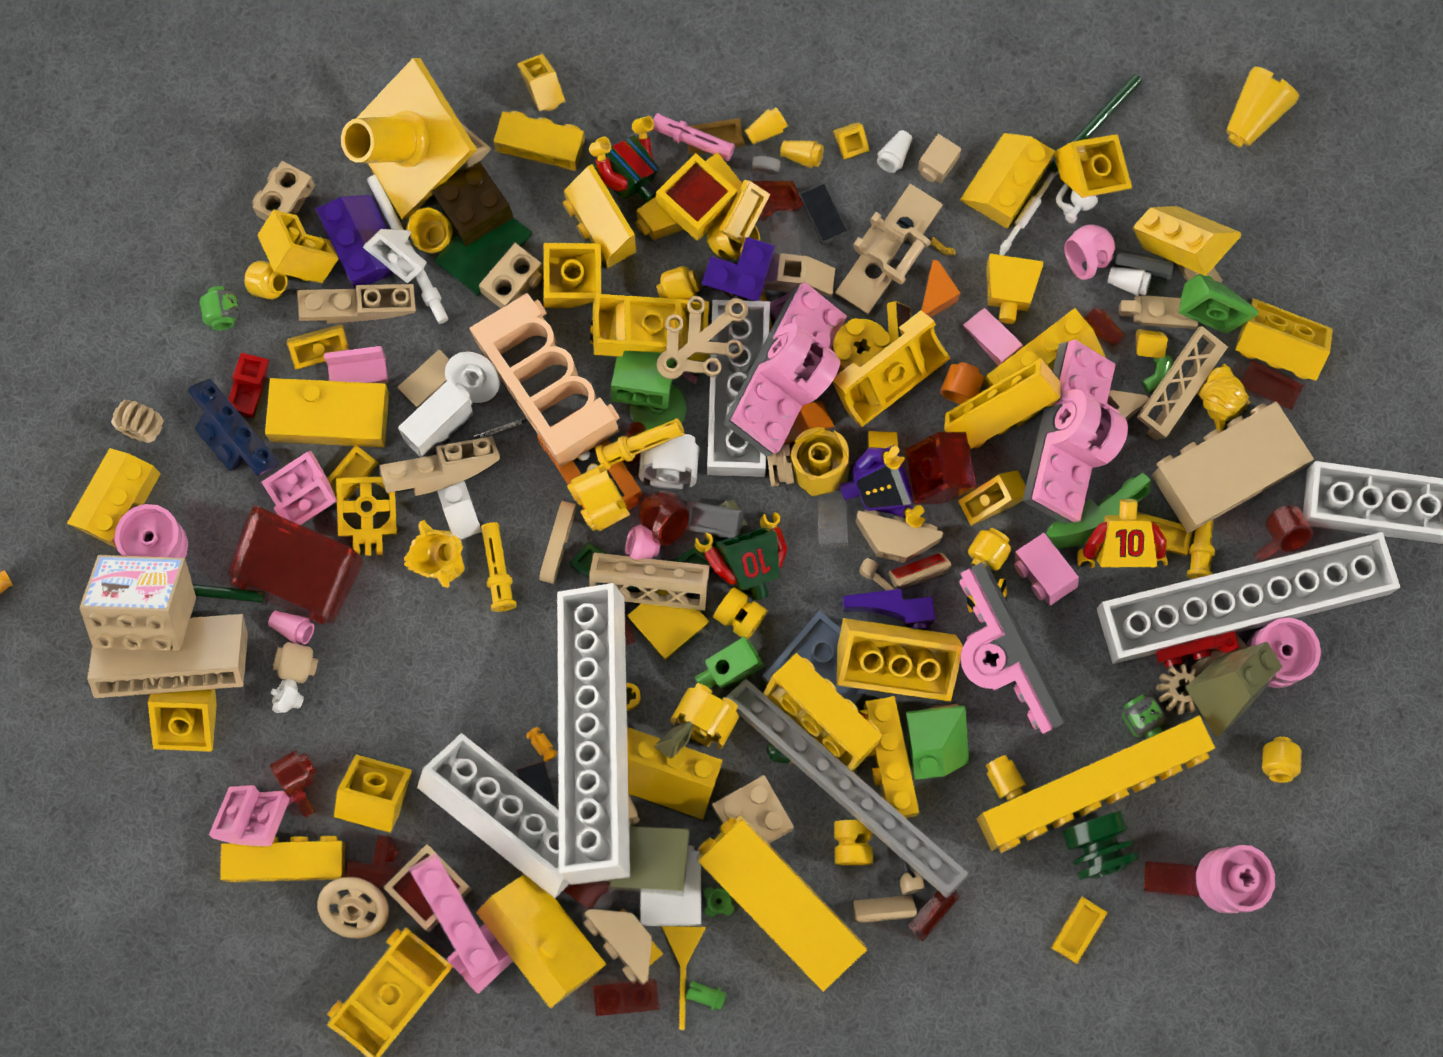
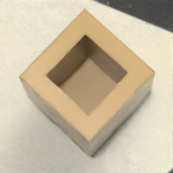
M937 134L919 161L918 170L921 171L922 177L930 182L937 181L941 184L959 159L962 148Z

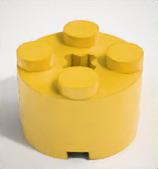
M854 318L844 324L838 330L832 351L840 359L838 373L842 372L853 362L861 368L891 344L888 332L878 323L868 319ZM860 348L865 349L862 354H858L857 350Z
M814 427L802 432L796 438L791 450L793 477L796 483L809 495L817 496L834 492L840 488V484L847 482L850 470L849 447L840 433L825 430L823 427Z
M603 463L572 479V483L567 485L579 506L584 505L585 509L581 513L588 526L591 527L592 531L598 529L599 532L630 515L613 480L609 478L608 471Z
M697 683L694 688L687 689L670 722L674 726L676 721L680 725L690 721L693 723L691 739L706 747H709L711 743L717 744L715 749L720 750L723 748L739 719V715L736 712L738 705L728 698L719 699L712 695L710 688Z

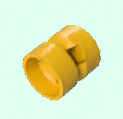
M733 587L715 611L713 618L725 627L732 625L735 634L741 638L749 639L765 618L768 610L756 601L748 602V596L736 587ZM744 609L748 614L741 621L738 619V616Z
M859 820L835 821L834 839L839 841V844L834 847L835 864H873V847L868 844V841L873 839V832Z

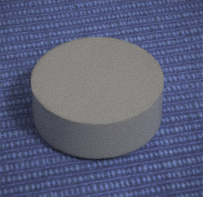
M757 156L753 157L752 169L757 173L774 175L779 173L781 162L775 158Z

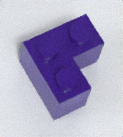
M746 237L738 264L710 256L702 284L751 300L760 301L777 246Z

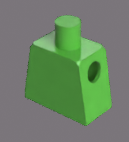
M743 637L705 661L708 669L695 676L697 683L703 684L708 688L717 684L720 688L726 689L761 670L765 665L752 642ZM729 663V671L723 675L722 667Z

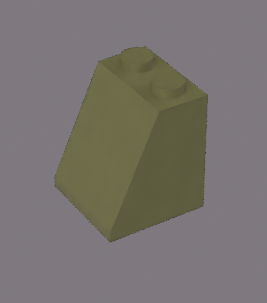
M1264 642L1216 658L1185 688L1214 735L1218 737L1255 702L1283 666L1269 643Z
M629 826L630 877L605 881L611 882L610 887L615 890L684 896L689 830Z

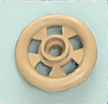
M345 877L333 880L322 889L317 901L318 913L323 923L336 934L347 938L360 939L376 934L386 924L389 915L388 902L384 894L375 885L360 878ZM348 889L350 894L340 897L338 892ZM362 893H365L372 899V901L367 903V901L360 895ZM329 904H337L339 913H331ZM368 911L376 914L373 921L365 918ZM344 921L348 923H357V927L344 924Z

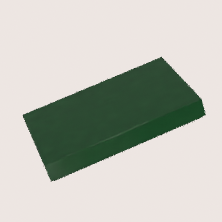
M512 218L468 246L464 244L457 233L435 258L434 262L478 297L481 294L479 284L514 243L522 247L532 236V231L515 218Z

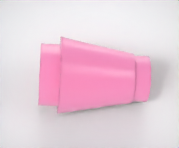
M276 610L271 614L268 621L269 627H272L296 644H307L314 632V624L307 617Z

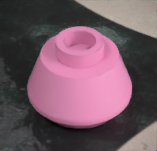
M641 524L632 527L626 540L625 556H630L635 560L656 557L660 549V540L657 539L656 534Z

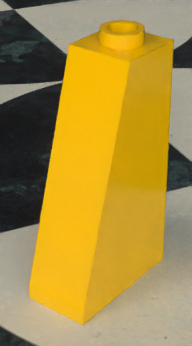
M717 152L705 162L728 181L738 193L742 182ZM656 196L636 210L638 220L636 225L644 236L649 234L653 240L684 230L657 205Z

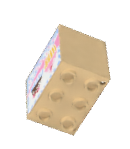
M98 555L80 605V611L92 647L102 649L180 651L196 601L185 558Z

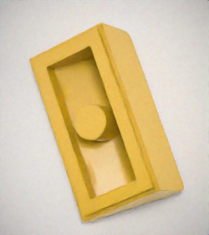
M343 324L287 339L295 370L326 362L325 353L349 350Z

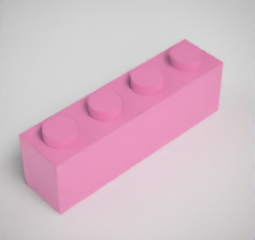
M434 853L409 868L471 977L475 978L498 964L497 957L439 857Z

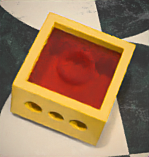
M695 153L656 192L657 205L693 238L699 241L715 222L729 211L737 195V190Z

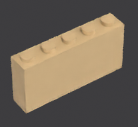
M1277 401L1269 406H1266L1265 403L1260 404L1250 411L1251 416L1246 419L1239 416L1227 424L1228 429L1222 432L1216 429L1203 437L1205 441L1201 444L1196 445L1195 442H1192L1180 450L1181 455L1174 459L1169 455L1156 464L1158 468L1151 476L1188 534L1300 471L1314 460Z
M243 614L190 618L180 651L102 649L92 647L88 682L94 698L243 687L248 638Z

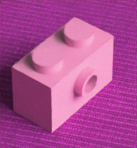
M1042 533L1015 551L1016 563L1014 567L1022 578L1027 577L1033 584L1031 588L1039 600L1044 599L1049 606L1078 588L1079 576L1045 533Z

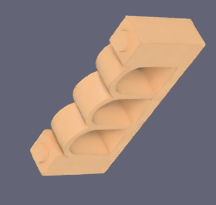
M526 293L469 329L476 344L484 356L495 366L501 381L561 468L618 433L619 428L616 420L620 418L611 404L606 406L601 397L597 399L592 385L585 378L579 377L571 354L565 349L558 347L551 326L544 320L543 316L547 314L539 300L533 301L530 295ZM542 336L547 338L545 346L511 368L501 355L530 337ZM552 365H563L568 368L566 374L560 380L532 397H529L521 385L524 381ZM573 394H582L588 397L584 407L552 427L549 426L541 414Z

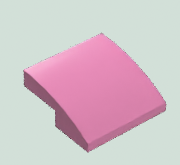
M312 451L301 455L261 482L276 504L274 510L288 532H291L337 502L332 487Z
M255 785L229 787L209 835L214 839L234 844L271 846L290 797L286 791L259 792Z

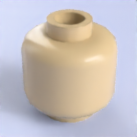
M287 642L282 648H277L272 670H276L277 676L282 680L291 679L296 683H304L308 675H315L318 659L313 658L311 647Z

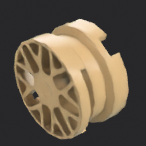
M783 444L778 453L767 456L771 487L779 486V483L785 482L787 485L794 484L789 444Z

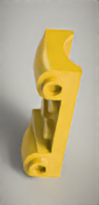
M595 294L592 306L594 355L622 357L624 350L665 352L668 335L665 323L667 318L673 314L679 315L683 319V327L678 334L679 351L688 342L689 312L687 304L689 300ZM695 301L691 303V307L694 310H700L701 304ZM704 301L705 308L701 313L700 332L708 326L709 301ZM671 320L669 322V325L672 328H678L680 326L677 320ZM694 353L687 360L706 362L710 354Z
M919 311L899 327L902 336L861 368L853 362L833 379V385L849 417L859 426L863 427L950 359L949 354L935 334V321L923 311Z
M407 927L402 931L396 928L386 941L390 945L386 953L344 1003L338 1000L327 1013L331 1018L327 1026L348 1040L366 1057H381L453 967L443 956Z

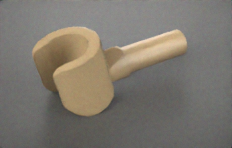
M869 558L863 560L859 569L863 577L877 582L885 590L895 589L876 573L879 566L877 562Z

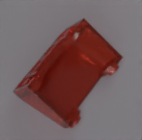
M253 505L247 516L227 576L231 578L230 583L236 587L245 590L247 586H255L304 608L310 613L308 618L318 624L324 625L326 621L334 624L364 561L359 553L352 548L266 509Z

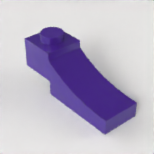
M901 589L846 595L842 598L843 612L882 614L903 622L904 627L921 630L929 629V625L935 621L932 597L903 600Z

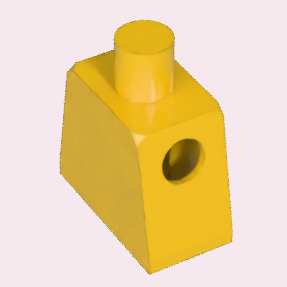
M997 254L989 255L986 265L988 305L1000 307V322L1013 324L1016 322L1017 310L1028 311L1043 267V261Z

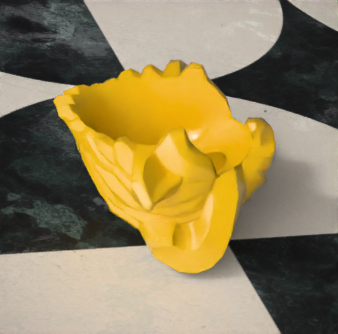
M1225 363L1209 373L1206 382L1202 384L1197 392L1198 396L1203 400V406L1207 410L1209 417L1214 420L1216 429H1219L1220 432L1223 431L1226 422L1237 418L1239 414L1247 409L1250 403L1243 384L1233 375L1231 368Z
M422 520L418 525L421 535L416 536V539L411 542L410 550L404 557L406 561L404 565L408 567V570H413L421 576L438 579L443 587L448 588L450 582L459 577L465 570L461 556L462 541L456 535L453 536L451 531L433 530L425 520Z

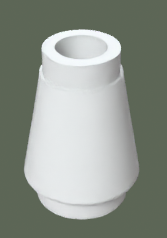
M898 131L878 152V165L890 173L901 169L913 140L912 136L905 131Z
M1112 267L1108 283L1136 296H1139V294L1146 295L1152 273H1148L1144 269Z

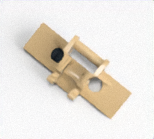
M909 184L885 221L881 219L879 213L875 212L870 219L872 225L863 239L858 237L853 244L854 250L860 257L835 294L868 315L892 280L899 284L904 283L906 280L904 276L923 248H927L930 245L931 241L923 234L943 204L912 184ZM905 241L913 243L896 269L889 266ZM870 265H876L881 269L882 274L879 278L871 279L865 273L866 268Z

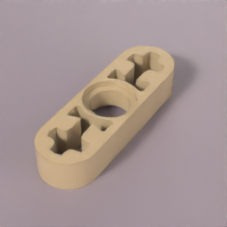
M562 501L542 564L540 581L554 584L564 554L563 545L567 543L577 504Z

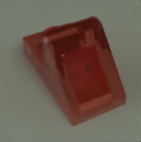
M751 181L770 194L760 214L761 221H765L775 211H797L803 206L794 181Z

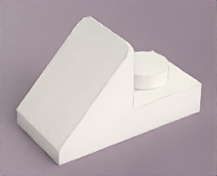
M380 229L363 248L406 283L410 282L424 269L427 263L405 245L411 231Z
M465 481L437 491L453 536L456 535L462 540L482 533Z

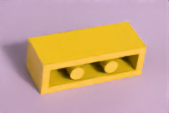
M502 111L493 142L496 152L577 171L585 143L584 131L572 124L562 126L554 124L547 118L533 119L518 111H511L510 113Z

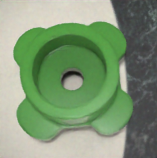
M708 887L705 889L704 897L707 899L705 913L707 916L714 917L716 914L730 916L734 912V906L731 904V895L724 888L713 889ZM721 899L722 903L717 904L716 900Z

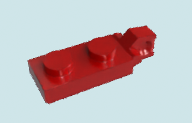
M1231 631L1157 650L1155 656L1158 666L1165 664V668L1183 664L1182 659L1194 657V661L1212 656L1211 651L1215 650L1226 655L1239 649L1235 632Z

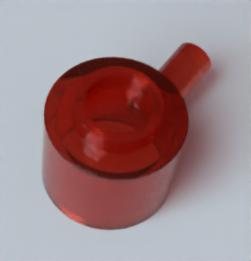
M1295 505L1282 506L1272 512L1266 520V528L1273 540L1253 555L1260 563L1278 550L1293 552L1304 547L1311 540L1313 530L1299 507Z
M297 749L271 763L270 768L289 798L293 797L306 818L313 814L315 810L303 789L315 783L313 775L317 771L307 754L304 752L300 755Z

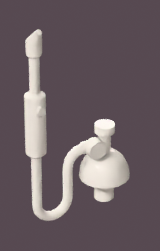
M1059 171L1056 174L1051 172L1036 196L1030 198L1016 219L1015 228L1007 240H1004L1002 243L1000 255H1005L1019 230L1025 228L1040 205V198L1054 177L1059 174ZM1065 183L1057 194L1056 202L1062 208L1065 219L1070 223H1075L1079 211H1087L1093 208L1098 200L1096 196L1081 198L1073 190L1071 193L1073 205L1063 203L1062 197L1069 188Z

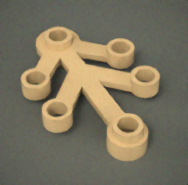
M699 296L690 298L687 304L689 312L688 342L678 351V334L683 327V319L676 314L670 315L665 323L668 331L667 349L657 360L658 372L667 379H676L683 372L704 373L709 377L717 376L722 367L718 359L709 358L706 362L687 359L694 353L727 355L731 359L740 357L743 352V345L740 341L731 340L728 343L708 341L728 324L742 322L748 313L747 304L738 298L731 299L726 304L724 313L700 332L701 313L704 311L705 302ZM695 301L699 302L701 304V309H692L691 303ZM734 305H738L741 307L742 312L735 314L731 308ZM671 320H677L680 326L678 328H672L670 327L669 322ZM729 346H738L739 352L737 354L731 353ZM672 359L676 361L677 367L671 369L666 365V362ZM714 363L717 365L718 370L710 372L707 365Z

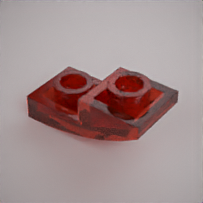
M1147 861L1145 862L1144 892L1201 898L1196 886L1198 866Z
M656 979L647 980L642 985L636 981L634 984L627 982L593 986L596 1017L660 1010Z

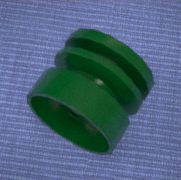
M1121 811L1100 816L1062 831L1068 850L1083 849L1084 855L1073 861L1074 866L1088 863V869L1077 873L1079 880L1102 878L1124 870L1131 863L1139 860L1137 852L1125 856L1122 853L1123 849L1134 845L1133 841L1118 842L1116 836L1128 830Z

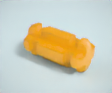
M535 727L526 734L528 740L531 739V744L540 756L543 755L544 762H549L556 757L557 751L552 749L553 745L544 733H540V728Z

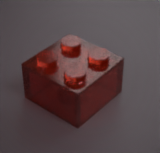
M937 432L905 449L915 505L943 504L976 488L975 473L972 467L970 446L966 432Z

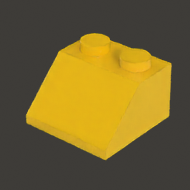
M1118 134L1070 142L1055 151L1054 156L1061 180L1081 198L1132 188Z
M544 243L543 307L574 308L594 302L595 294H601V243Z
M215 689L150 694L148 709L153 749L212 752L217 706Z
M356 754L337 789L334 817L391 833L399 817L412 770Z

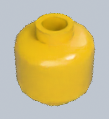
M266 261L253 262L248 267L244 278L245 287L252 296L270 300L280 297L288 283L287 275L283 276L274 272L270 262Z
M685 266L663 272L660 277L661 284L657 285V292L660 298L690 300V298L697 296V292L701 291L695 271H690Z
M994 528L981 530L968 549V554L973 559L971 564L975 566L986 560L991 570H999L1011 552V546L1008 543L1010 539Z
M1288 737L1274 738L1273 741L1263 746L1262 771L1274 782H1291L1301 772V748L1296 743L1291 742V739Z

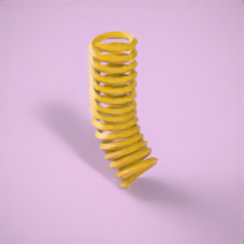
M933 237L931 245L937 251L942 247L941 253L944 251L943 255H949V253L950 255H955L956 250L954 248H947Z

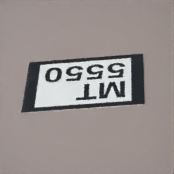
M527 418L486 431L474 437L475 439L483 438L526 423Z

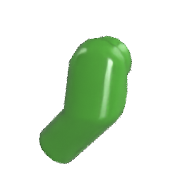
M1165 354L1163 358L1153 359L1156 366L1155 373L1141 381L1147 393L1154 391L1173 365L1171 356Z

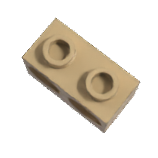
M281 161L278 168L274 167L268 176V183L263 191H258L253 199L252 208L256 215L266 221L272 212L268 208L273 203H280L278 211L297 215L315 187L312 177ZM295 180L293 186L289 188L283 187L286 181Z
M514 243L479 284L481 294L499 308L505 307L523 296L530 287L535 288L543 278L542 263L518 244ZM522 265L530 268L525 274L515 272ZM503 286H507L512 289L511 292L507 295H500L497 293V291Z

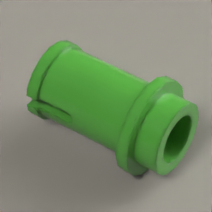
M692 980L686 999L710 1006L712 1011L715 1009L721 1010L727 993L723 992L720 987L714 989Z

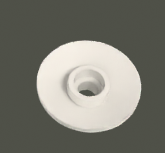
M474 352L457 353L450 358L445 367L446 381L450 380L455 386L458 383L461 384L470 394L469 398L473 403L489 401L499 390L500 377L497 369L487 358Z

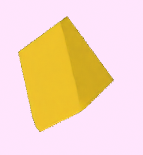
M857 122L833 130L843 159L870 151L863 124Z
M1136 330L1137 355L1154 358L1165 357L1168 338L1163 332Z

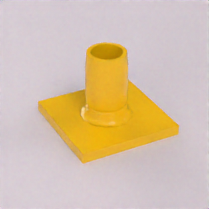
M412 58L362 113L345 125L341 135V144L345 155L356 163L369 164L401 219H407L433 195L432 190L445 183L477 151V148L421 58Z

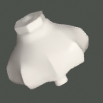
M282 680L279 687L271 691V694L274 695L272 710L275 713L287 712L292 708L298 709L303 703L304 696L299 694L294 680Z

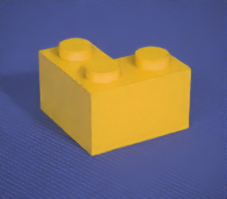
M273 209L258 233V238L272 269L279 275H289L304 281L323 283L339 259L331 241L306 234L297 215Z

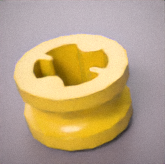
M626 683V689H631L632 695L636 694V699H631L630 704H626L627 710H633L640 704L641 694L637 686L632 683Z

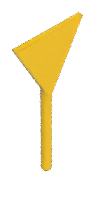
M662 926L680 965L679 1029L684 1030L686 966L706 927Z

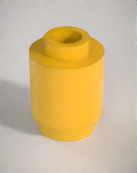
M1006 755L991 761L985 766L988 770L986 774L1000 799L1006 797L1010 801L1024 793L1021 788L1026 784L1013 760H1009Z

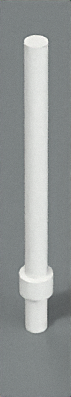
M376 175L370 176L367 182L391 230H404ZM408 238L405 245H407L410 249H412L415 252ZM423 269L415 276L423 292L421 296L426 306H430L438 324H442L449 318L440 302L442 298L437 288L432 286Z

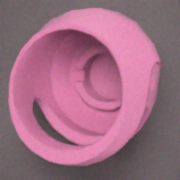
M1085 225L1077 229L1065 243L1064 250L1067 262L1073 273L1079 279H1090L1095 275L1097 267L1104 268L1110 263L1115 253V242L1108 230L1099 225ZM1085 261L1087 262V271L1082 267Z

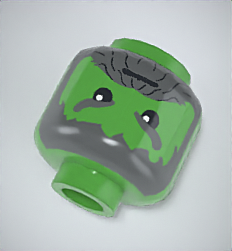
M223 286L209 288L207 290L208 293L204 294L199 301L203 322L213 330L220 331L232 328L235 325L234 322L240 317L235 293L225 290Z
M1142 694L1123 706L1125 711L1122 713V719L1134 737L1139 738L1145 735L1148 739L1163 731L1160 725L1165 722L1166 717L1153 697L1145 698Z

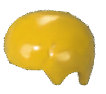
M430 207L418 209L410 216L407 224V230L411 231L410 237L413 244L419 250L432 254L442 251L450 243L452 236L451 223L438 210Z

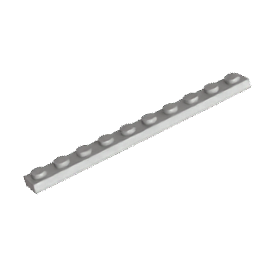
M747 679L741 682L726 697L738 705L736 712L946 898L967 878V871Z

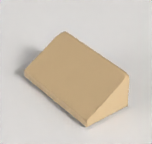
M912 895L854 900L853 902L855 922L857 923L914 918L917 915Z

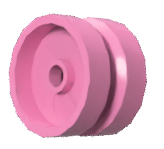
M144 504L134 507L122 516L116 526L114 539L117 550L122 556L185 558L187 555L188 539L185 530L167 509L159 505Z
M1291 617L1279 618L1255 631L1246 644V647L1249 648L1268 642L1283 667L1267 685L1272 688L1288 687L1311 675L1319 665L1321 648L1318 637L1313 629L1303 621Z
M1236 845L1222 847L1208 852L1201 859L1196 871V886L1201 899L1206 905L1219 913L1252 912L1262 908L1271 899L1275 888V873L1266 855L1253 846Z

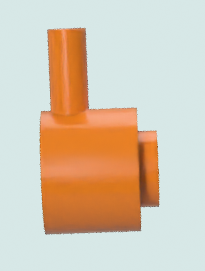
M964 362L952 364L949 367L940 394L947 400L962 404L980 393L985 378L980 373V370L971 364Z

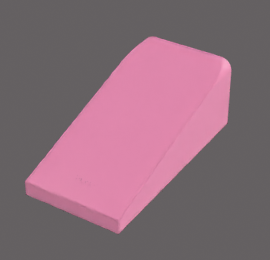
M985 308L963 324V327L998 366L1023 347L1022 343Z

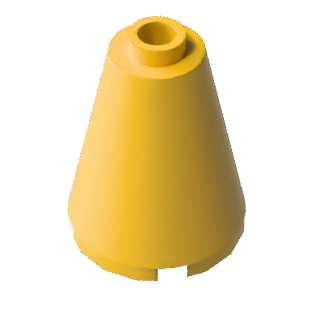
M1255 66L1249 72L1227 126L1226 133L1229 135L1227 139L1239 148L1243 145L1250 146L1295 105L1298 100V92L1285 80L1282 79L1279 82L1272 78L1274 73L1269 70Z

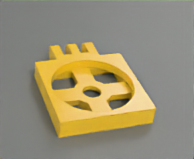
M381 477L336 478L338 537L353 536V556L360 555L359 544H365V556H371V544H377L376 554L383 555L382 535H397L395 492L388 493L390 500H376L372 496L371 483H375L385 490ZM355 484H360V497L356 501H343L346 491ZM362 502H371L372 509L369 512L362 511ZM376 512H390L388 521L381 528L373 529V515ZM343 513H357L361 516V529H354L348 525L343 518Z

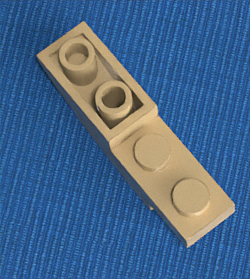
M414 284L356 285L355 289L298 290L297 292L299 321L327 320V324L387 319L415 313Z
M493 436L436 446V455L380 465V475L386 493L413 488L415 496L438 491L469 479L490 467L500 457Z

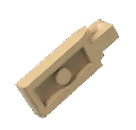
M1142 295L1135 296L1134 300H1121L1119 304V316L1134 317L1133 322L1140 323V325L1196 329L1198 327L1197 321L1178 313L1181 298Z

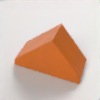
M938 260L932 261L921 309L930 318L958 302L960 291Z
M823 401L811 402L801 407L783 444L794 445L796 438L810 428L823 427L825 430H829L834 427Z

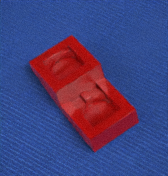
M242 352L240 354L232 377L234 383L228 400L242 416L255 417L266 380L269 359Z

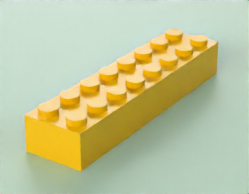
M1197 716L983 812L976 819L990 850L999 849L1000 853H1003L1020 844L1019 839L1024 836L1027 841H1030L1047 832V826L1051 824L1056 829L1074 820L1073 814L1079 812L1081 817L1096 811L1102 807L1100 802L1104 800L1110 805L1129 795L1128 790L1131 788L1136 793L1156 783L1155 778L1158 776L1163 781L1183 771L1181 766L1184 764L1187 769L1203 763L1210 758L1208 753L1214 750L1215 746L1201 717Z

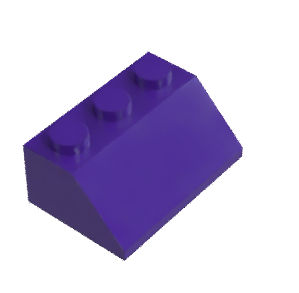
M371 195L343 196L315 208L354 289L356 285H371L394 274V272L363 248L380 229H388Z

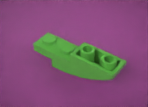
M1142 472L1136 478H1129L1122 485V489L1114 495L1109 494L1104 497L1099 506L1092 499H1089L1084 503L1080 521L1067 524L1056 521L1048 528L1046 536L1057 549L1085 544L1097 525L1104 522L1106 515H1119L1121 499H1134L1138 503L1150 494L1151 480Z

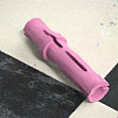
M659 113L656 114L653 120L654 128L652 131L669 136L676 143L684 142L713 155L718 152L726 161H729L733 154L735 144L689 127L687 122L681 120L679 123Z

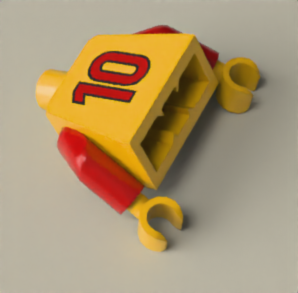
M1121 499L1119 515H1106L1104 522L1097 525L1087 540L1085 547L1078 551V566H1081V563L1084 561H1089V567L1094 568L1095 557L1101 567L1154 568L1157 567V561H1162L1163 565L1167 566V540L1158 525L1151 522L1147 515H1137V500Z

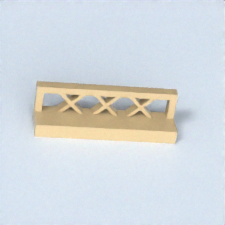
M1203 326L1198 327L1137 416L1140 421L1150 428L1146 434L1155 440L1168 436L1207 379L1209 373H1211L1228 348L1227 345ZM1203 337L1209 344L1199 355L1197 342ZM1193 360L1194 365L1185 378H1183L1182 364L1184 361ZM1170 383H1178V388L1168 401L1166 387ZM1162 405L1163 410L1154 421L1148 414L1153 406Z
M594 553L590 569L589 587L596 586L597 582L614 583L624 596V602L705 611L710 565L648 558L635 560L630 556ZM628 586H635L641 591L638 593L630 592L626 588ZM661 589L668 591L670 594L664 596L657 594L655 591ZM684 594H700V600L687 598Z

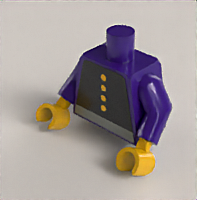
M895 445L887 448H868L857 462L853 464L854 480L840 484L844 500L860 496L866 510H875L906 519L909 526L919 528L926 521L925 518L920 517L924 513V508L921 505H916L912 509V489L902 465L905 458L899 457L898 454L900 449Z

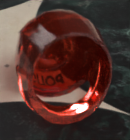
M667 491L653 492L643 500L639 507V521L641 525L651 530L654 542L662 546H668L678 540L688 526L689 511L683 501L674 493Z

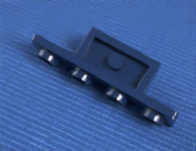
M211 379L190 386L188 393L204 411L195 430L229 471L239 467L243 459L258 476L278 467L279 460Z

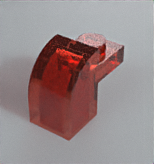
M378 835L373 864L348 861L346 877L366 880L375 885L382 893L386 890L383 887L399 872L397 868L388 867L389 862H394L397 845L392 844L393 839L390 836Z

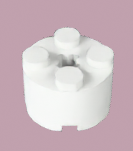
M685 434L682 437L642 451L639 479L644 482L645 477L650 480L651 486L657 488L678 490L683 488V484L689 482L690 487L694 486L697 480L700 451L699 446L695 443V437Z

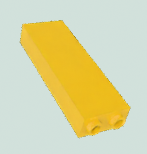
M741 814L736 819L733 816L730 817L720 827L722 832L714 840L710 837L698 848L700 853L697 855L698 862L824 992L867 951L865 944Z

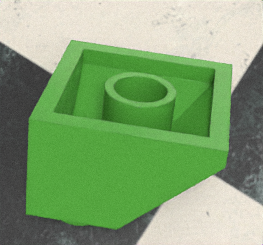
M1198 274L1184 283L1178 313L1228 334L1256 317L1258 310L1224 284L1215 281L1208 275Z
M964 705L906 712L909 761L915 780L943 777L969 763L966 710Z

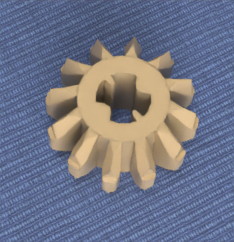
M130 400L120 402L113 413L111 421L115 429L122 432V434L129 436L131 439L134 438L146 443L155 441L157 435L162 430L161 426L164 422L161 415L155 412L153 408Z
M1185 664L1180 665L1178 671L1174 666L1168 668V674L1162 673L1159 679L1164 684H1158L1156 690L1165 692L1158 700L1159 702L1169 701V704L1166 706L1167 711H1171L1175 705L1177 706L1176 711L1178 715H1182L1185 708L1189 713H1193L1196 710L1195 702L1188 691L1184 693L1185 696H1183V692L1179 694L1176 691L1179 683H1181V687L1183 685L1187 686L1195 679L1196 668L1187 673Z

